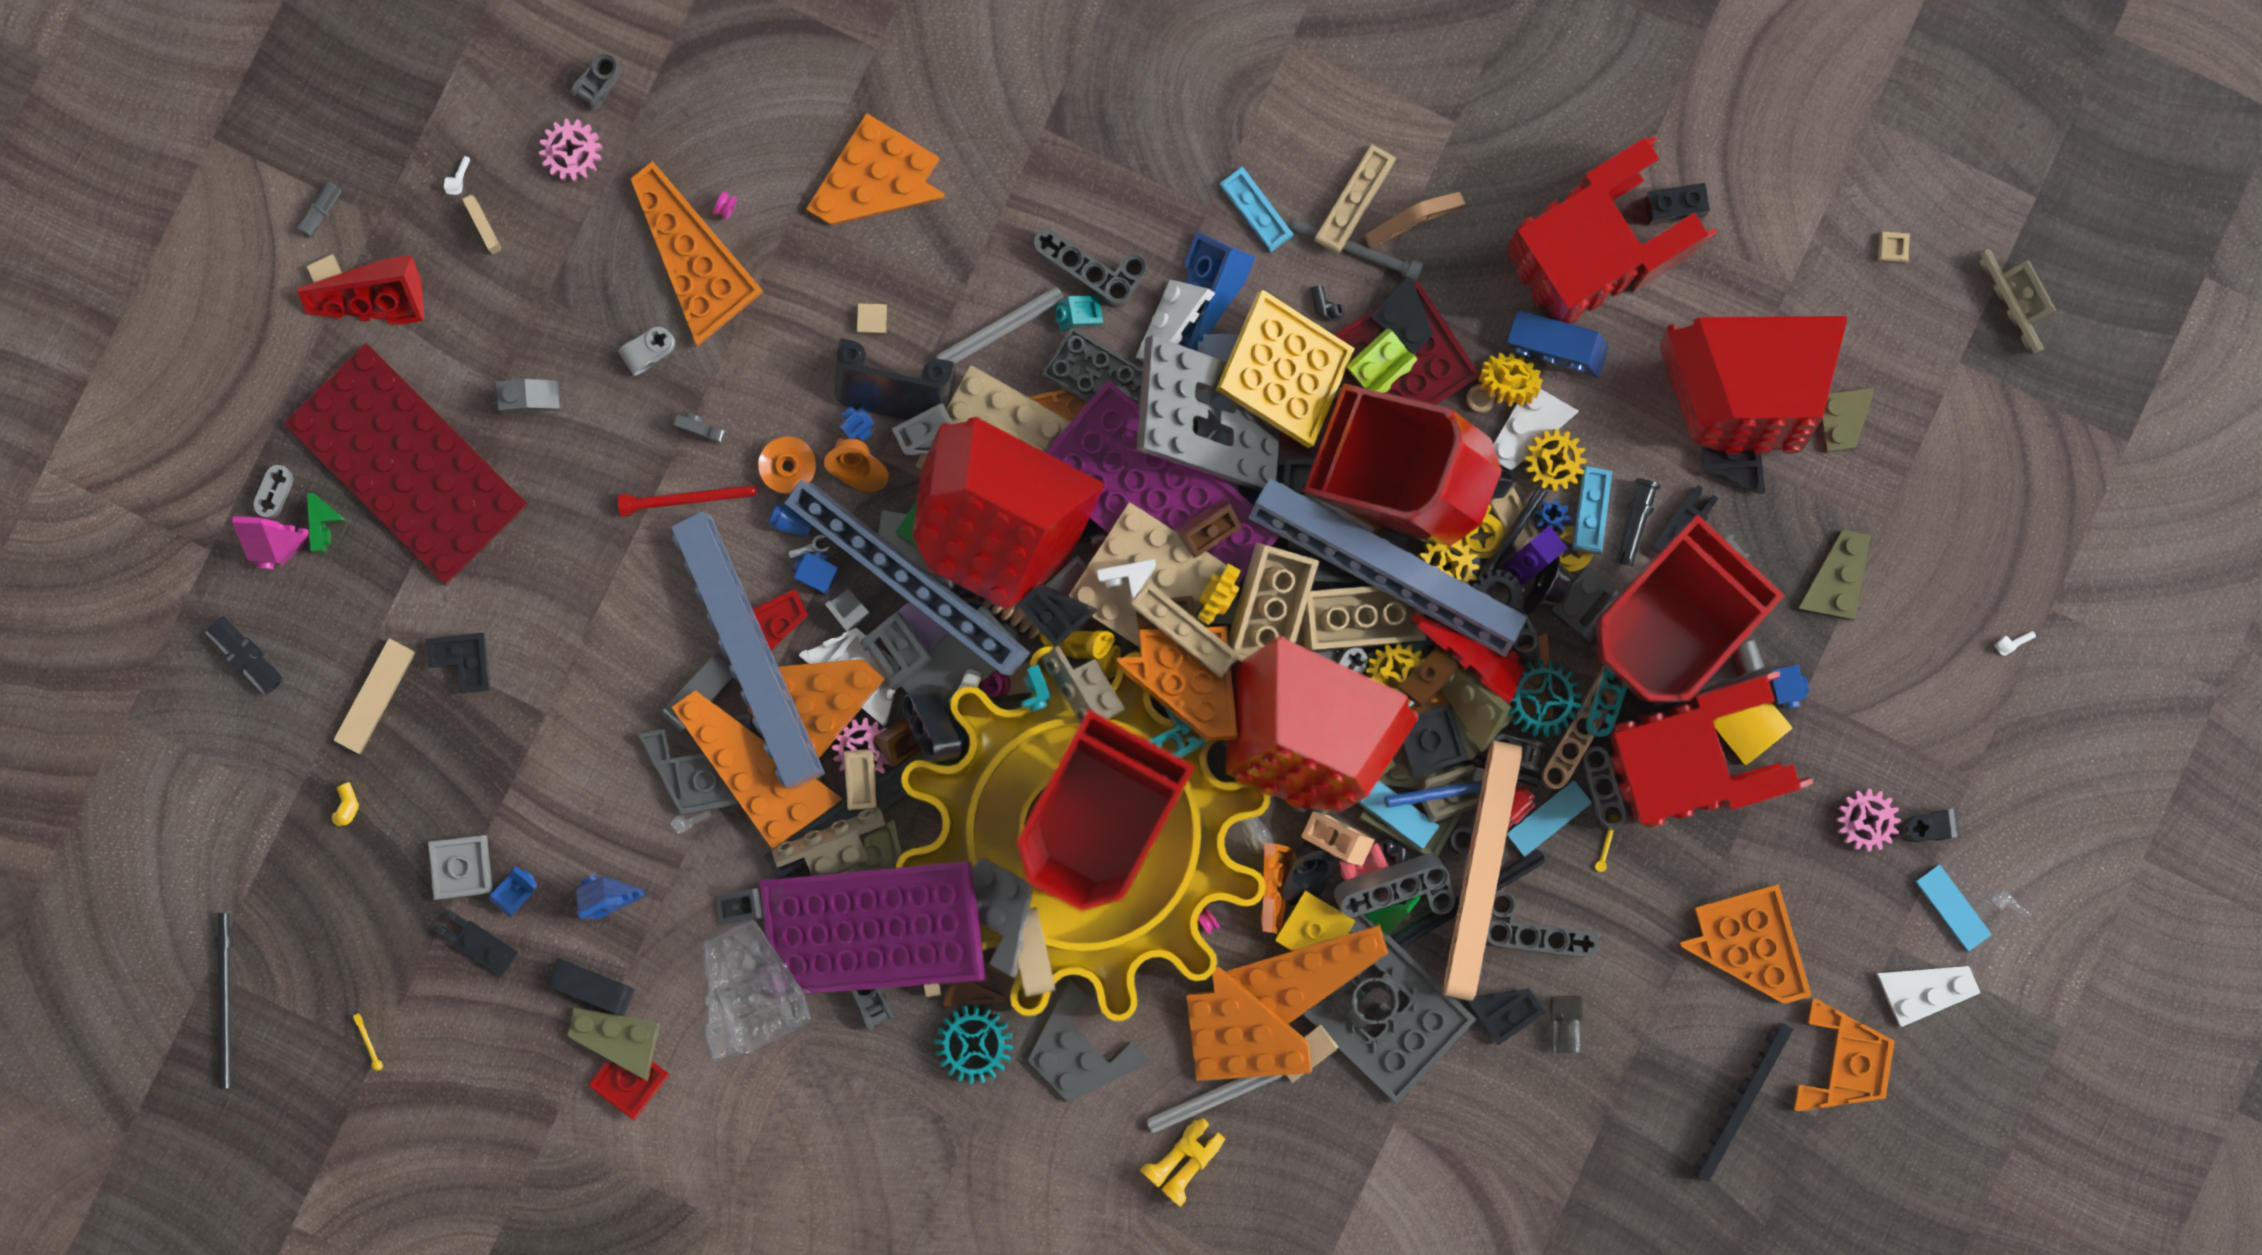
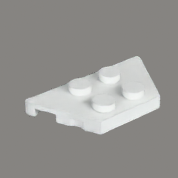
M854 628L843 633L838 638L829 639L823 642L822 645L808 651H802L799 654L808 664L858 659L867 661L886 679L862 708L883 726L887 724L895 690H891L887 684V677L870 653L864 651L860 646V641L866 637L860 630ZM881 649L896 672H899L901 666L898 662Z

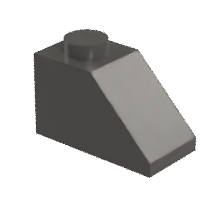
M518 379L496 381L498 410L503 415L560 410L559 386L556 380Z

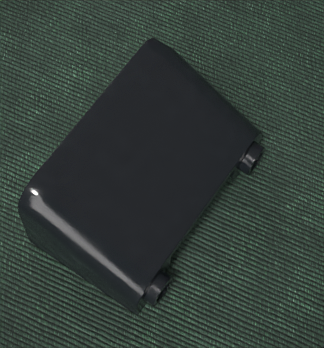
M840 338L837 351L835 397L842 406L852 407L857 410L862 407L866 412L909 420L942 403L947 409L956 377V368L953 361L943 359L930 360L925 364L921 378L911 377L865 366L866 352L864 347L856 341Z

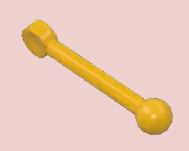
M1611 814L1608 818L1609 823L1619 822V816ZM1614 831L1607 832L1600 860L1595 864V869L1598 872L1606 870L1605 860Z
M357 1013L353 1015V1018L372 1059L371 1067L373 1070L379 1071L382 1069L383 1063L378 1060L363 1025L362 1017Z

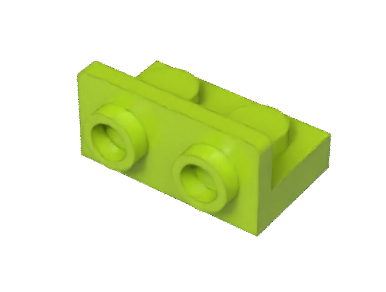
M1387 328L1355 357L1346 368L1362 388L1386 393L1390 389L1391 384L1400 376L1408 373L1418 359L1404 347L1394 332Z

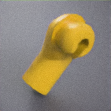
M350 782L336 788L342 801L337 811L332 814V821L336 826L348 825L352 822L359 808Z

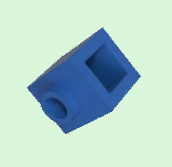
M815 551L814 555L807 552L804 558L799 556L792 572L796 573L794 576L796 581L827 596L840 570L829 563L830 557Z
M1799 664L1769 671H1779L1780 677L1768 681L1774 698L1773 704L1775 706L1782 705L1783 710L1800 706L1799 701L1807 698L1806 693L1809 692V685L1806 676H1801Z

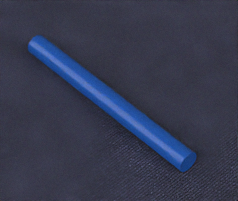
M1483 780L1385 796L1384 803L1387 808L1478 793L1481 791Z

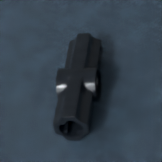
M225 616L215 620L208 627L205 633L225 653L226 660L240 674H244L263 695H268L280 685L284 679L281 674L263 657V652L248 637H244Z

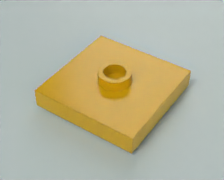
M1305 891L1275 941L1291 951L1347 935L1353 927L1355 920Z

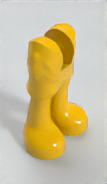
M1075 630L1058 645L1065 657L1095 659L1107 679L1114 677L1117 673L1116 660L1121 658L1120 646L1114 645L1115 637L1110 632L1102 630ZM1040 631L1039 636L1046 647H1054Z
M1204 1118L1194 1120L1193 1123L1187 1126L1183 1137L1157 1164L1147 1163L1140 1169V1172L1159 1188L1175 1166L1185 1156L1190 1157L1189 1161L1161 1189L1179 1207L1186 1201L1184 1189L1199 1169H1204L1207 1163L1219 1151L1225 1140L1217 1132L1207 1141L1204 1147L1196 1141L1209 1126V1123Z

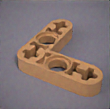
M1460 192L1425 200L1389 219L1365 234L1364 237L1369 248L1374 249L1391 241L1421 222L1447 216L1462 209L1466 204Z

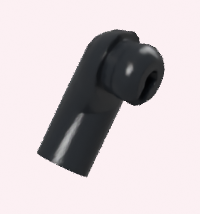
M1324 285L1310 288L1314 310L1317 315L1331 322L1339 321L1344 316L1345 309L1341 304L1336 305L1326 299Z
M1387 837L1379 843L1382 853L1394 861V865L1408 860V850L1395 839Z

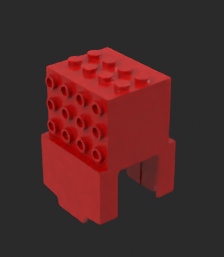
M1655 135L1649 139L1644 137L1585 174L1579 186L1567 194L1568 197L1564 199V202L1560 204L1556 200L1543 209L1544 212L1537 219L1534 216L1525 219L1518 225L1519 228L1515 230L1516 233L1512 235L1511 244L1506 252L1517 267L1515 273L1523 285L1528 284L1533 292L1531 298L1538 309L1543 308L1550 319L1572 324L1579 319V316L1583 314L1582 312L1586 308L1591 312L1601 306L1609 294L1615 297L1626 290L1628 285L1635 292L1691 257L1717 234L1715 228L1707 232L1694 212L1647 243H1639L1613 203L1622 195L1642 184L1644 179L1639 172L1659 160L1653 149L1657 141Z
M1779 671L1749 677L1696 693L1688 701L1689 704H1680L1667 708L1669 714L1666 715L1661 712H1654L1640 716V723L1627 720L1614 724L1613 731L1607 735L1613 752L1610 760L1614 773L1620 775L1622 783H1619L1618 787L1622 800L1628 802L1633 821L1652 828L1665 824L1664 818L1669 816L1675 819L1694 815L1693 809L1696 808L1705 811L1719 807L1734 810L1798 791L1802 787L1813 784L1809 776L1798 779L1794 764L1782 767L1781 762L1730 777L1714 725L1717 718L1774 702L1768 681L1780 677Z

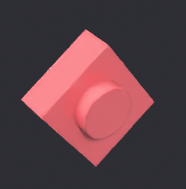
M1378 843L1372 845L1362 866L1344 860L1339 861L1341 866L1340 872L1345 881L1389 867Z

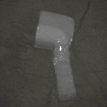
M707 810L686 820L680 814L671 821L670 826L677 834H684L691 826L712 815L710 810Z
M1999 890L1991 897V901L2000 910L2009 905L2026 919L2031 916L2028 910L2014 901L2013 896L2009 892Z

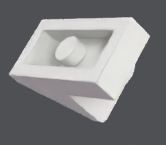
M1155 559L1097 570L1100 584L1106 583V587L1123 585V579L1129 578L1132 599L1134 600L1156 568Z

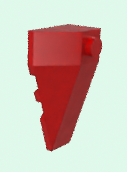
M411 255L383 259L299 287L296 291L306 314L334 318H342L344 315L360 317V321L370 322L372 318L387 320V324L391 325L408 324L424 320L421 277Z

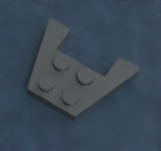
M751 714L732 717L747 729H751ZM665 729L639 734L641 742L645 746L681 815L739 805L703 753L671 759Z
M982 858L973 867L978 921L1003 935L989 964L1009 976L1016 977L1019 967L1016 966L1018 954L1022 951L1023 946L1021 938L1024 923H1027L1034 886L994 862Z
M1072 980L1068 981L1028 1058L1030 1064L1067 1102L1144 1066L1150 1061L1132 1042L1110 1063L1068 1021V1018L1089 999Z

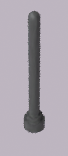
M1295 220L1292 223L1294 231L1314 239L1320 228L1299 220ZM1350 240L1346 242L1342 249L1401 273L1400 276L1405 277V279L1409 276L1413 283L1418 280L1424 264L1414 259L1404 262Z

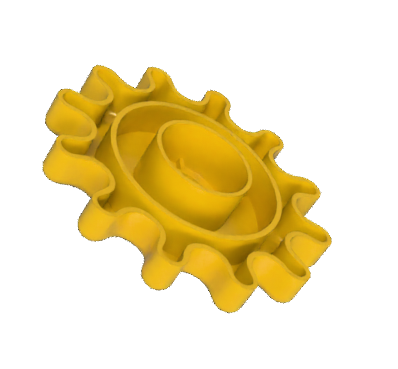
M1044 647L1037 650L1030 661V667L1039 665L1051 699L1046 701L1047 706L1040 710L1030 712L1029 708L1023 710L1022 707L1014 710L1001 709L984 692L972 686L963 687L953 695L951 711L955 719L969 735V750L964 759L953 766H940L928 761L918 760L910 763L903 771L901 780L903 788L911 797L935 806L941 813L943 825L940 836L934 843L904 852L899 857L896 868L972 861L973 868L982 858H986L1028 882L1017 840L1040 800L1044 787H1047L1081 725L1076 720L1075 713L1069 703L1061 695L1060 689L1052 675L1047 672L1042 660V656L1054 647ZM1140 652L1129 653L1124 658L1140 657ZM1118 668L1111 686L1125 709L1109 718V720L1147 741L1174 729L1175 726L1171 719L1164 718L1152 707L1150 694ZM1035 692L1032 693L1031 698L1036 697ZM1191 729L1189 737L1182 739L1184 747H1186L1187 739L1195 737L1197 740L1200 739V735L1193 729ZM1167 740L1162 743L1161 748L1172 754L1177 751L1178 746L1174 741ZM1207 741L1202 748L1180 758L1195 766V769L1123 900L1081 912L1034 886L1030 908L1037 907L1054 985L1062 977L1068 975H1081L1088 978L1094 984L1102 1013L1111 1020L1123 1021L1130 1018L1135 1012L1137 995L1134 986V974L1137 967L1149 958L1161 957L1169 960L1190 980L1200 981L1210 977L1216 969L1217 959L1213 949L1206 943L1198 931L1197 921L1202 909L1214 901H1225L1238 906L1249 907L1258 903L1265 894L1266 885L1261 874L1254 869L1232 861L1226 854L1224 840L1227 830L1233 824L1261 816L1268 809L1270 796L1262 793L1260 788L1253 785H1245L1239 782L1225 783L1216 779L1211 774L1206 757L1208 750L1216 741ZM979 922L982 951L987 948H998L1003 935ZM1018 967L1010 1000L1018 1013L1033 1016L1045 1009L1052 991L1026 997L1020 967Z

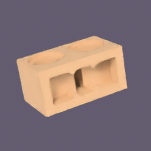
M1313 811L1301 836L1342 860L1361 866L1375 840L1330 815H1324Z

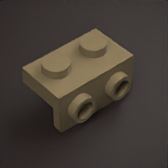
M1474 764L1465 767L1457 765L1445 774H1431L1423 779V783L1418 791L1474 782L1472 775L1476 768ZM1480 792L1421 803L1433 823L1477 808Z

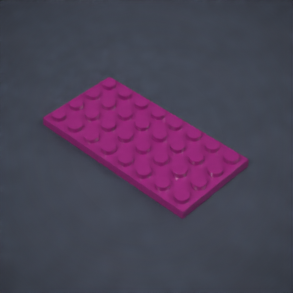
M1108 380L1045 453L1106 484L1090 518L1108 534L1129 502L1174 531L1221 500L1230 503L1242 528L1206 552L1226 565L1230 564L1240 570L1234 584L1237 586L1247 575L1256 542L1272 546L1280 535L1249 519L1248 517L1254 506L1222 478L1137 450L1140 407Z
M972 861L759 881L772 997L985 979Z

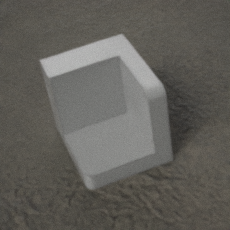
M846 589L833 601L830 602L829 600L825 603L846 631L854 629L870 616L867 609L850 589Z

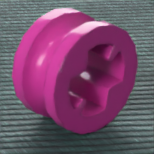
M724 191L714 207L713 214L716 216L721 214L724 220H728L738 198L736 196L729 197L728 192Z
M994 671L982 681V688L989 697H1002L1010 691L1011 681L1008 675Z
M1205 906L1203 908L1204 911L1199 914L1198 921L1209 936L1212 934V929H1220L1221 927L1208 907Z

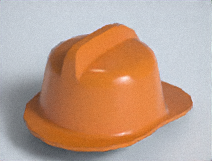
M839 438L836 441L835 448L829 451L824 458V466L830 474L860 492H878L885 488L888 483L889 473L886 467L871 455L868 446L861 440H844Z

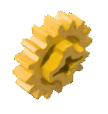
M1499 353L1497 359L1490 356L1488 362H1484L1479 381L1483 382L1481 389L1489 390L1487 396L1489 398L1496 396L1497 403L1499 404L1502 401H1507L1509 407L1512 406L1513 402H1516L1520 407H1523L1524 401L1531 404L1533 399L1539 395L1543 379L1539 378L1540 370H1533V362L1526 364L1524 362L1525 357L1517 359L1513 353H1510L1509 358H1505L1502 353Z
M1553 429L1551 436L1547 430L1542 431V439L1534 436L1532 441L1535 445L1525 447L1530 452V456L1523 457V461L1529 462L1530 466L1524 470L1525 472H1533L1534 475L1530 481L1536 482L1540 480V487L1544 489L1550 484V490L1557 491L1559 484L1562 490L1568 489V481L1576 484L1578 480L1575 475L1584 474V471L1579 466L1580 464L1587 463L1586 459L1580 458V454L1585 451V448L1576 447L1579 439L1574 438L1570 440L1569 431H1565L1562 436H1560L1559 429ZM1556 441L1551 449L1542 448L1547 442ZM1568 448L1572 454V460L1568 456ZM1558 454L1556 459L1560 461V464L1552 466L1553 461L1550 459V456ZM1537 459L1540 460L1543 468L1542 471L1539 470ZM1557 472H1567V475H1565L1564 477L1560 479H1553L1554 477H1556Z
M1461 539L1450 547L1432 542L1433 546L1427 543L1423 546L1426 553L1417 555V558L1430 564L1433 556L1435 561L1432 566H1436L1450 576L1464 581L1469 586L1468 581L1473 582L1477 579L1472 574V571L1479 569V565L1472 564V560L1477 557V554L1469 555L1468 550L1471 545L1467 544L1462 547ZM1449 549L1457 552L1460 557L1451 554ZM1450 563L1452 568L1444 571L1442 566ZM1464 566V574L1461 579L1460 572L1462 570V567Z
M1227 564L1220 576L1215 573L1211 576L1198 599V602L1202 603L1203 607L1197 619L1210 625L1217 613L1224 615L1239 590V587L1234 585L1240 573L1239 569Z
M1397 643L1396 649L1386 645V652L1382 653L1377 650L1375 651L1376 659H1369L1370 668L1366 669V674L1368 678L1400 692L1399 686L1425 659L1422 658L1421 651L1413 653L1412 645H1409L1406 650L1402 649L1401 643Z

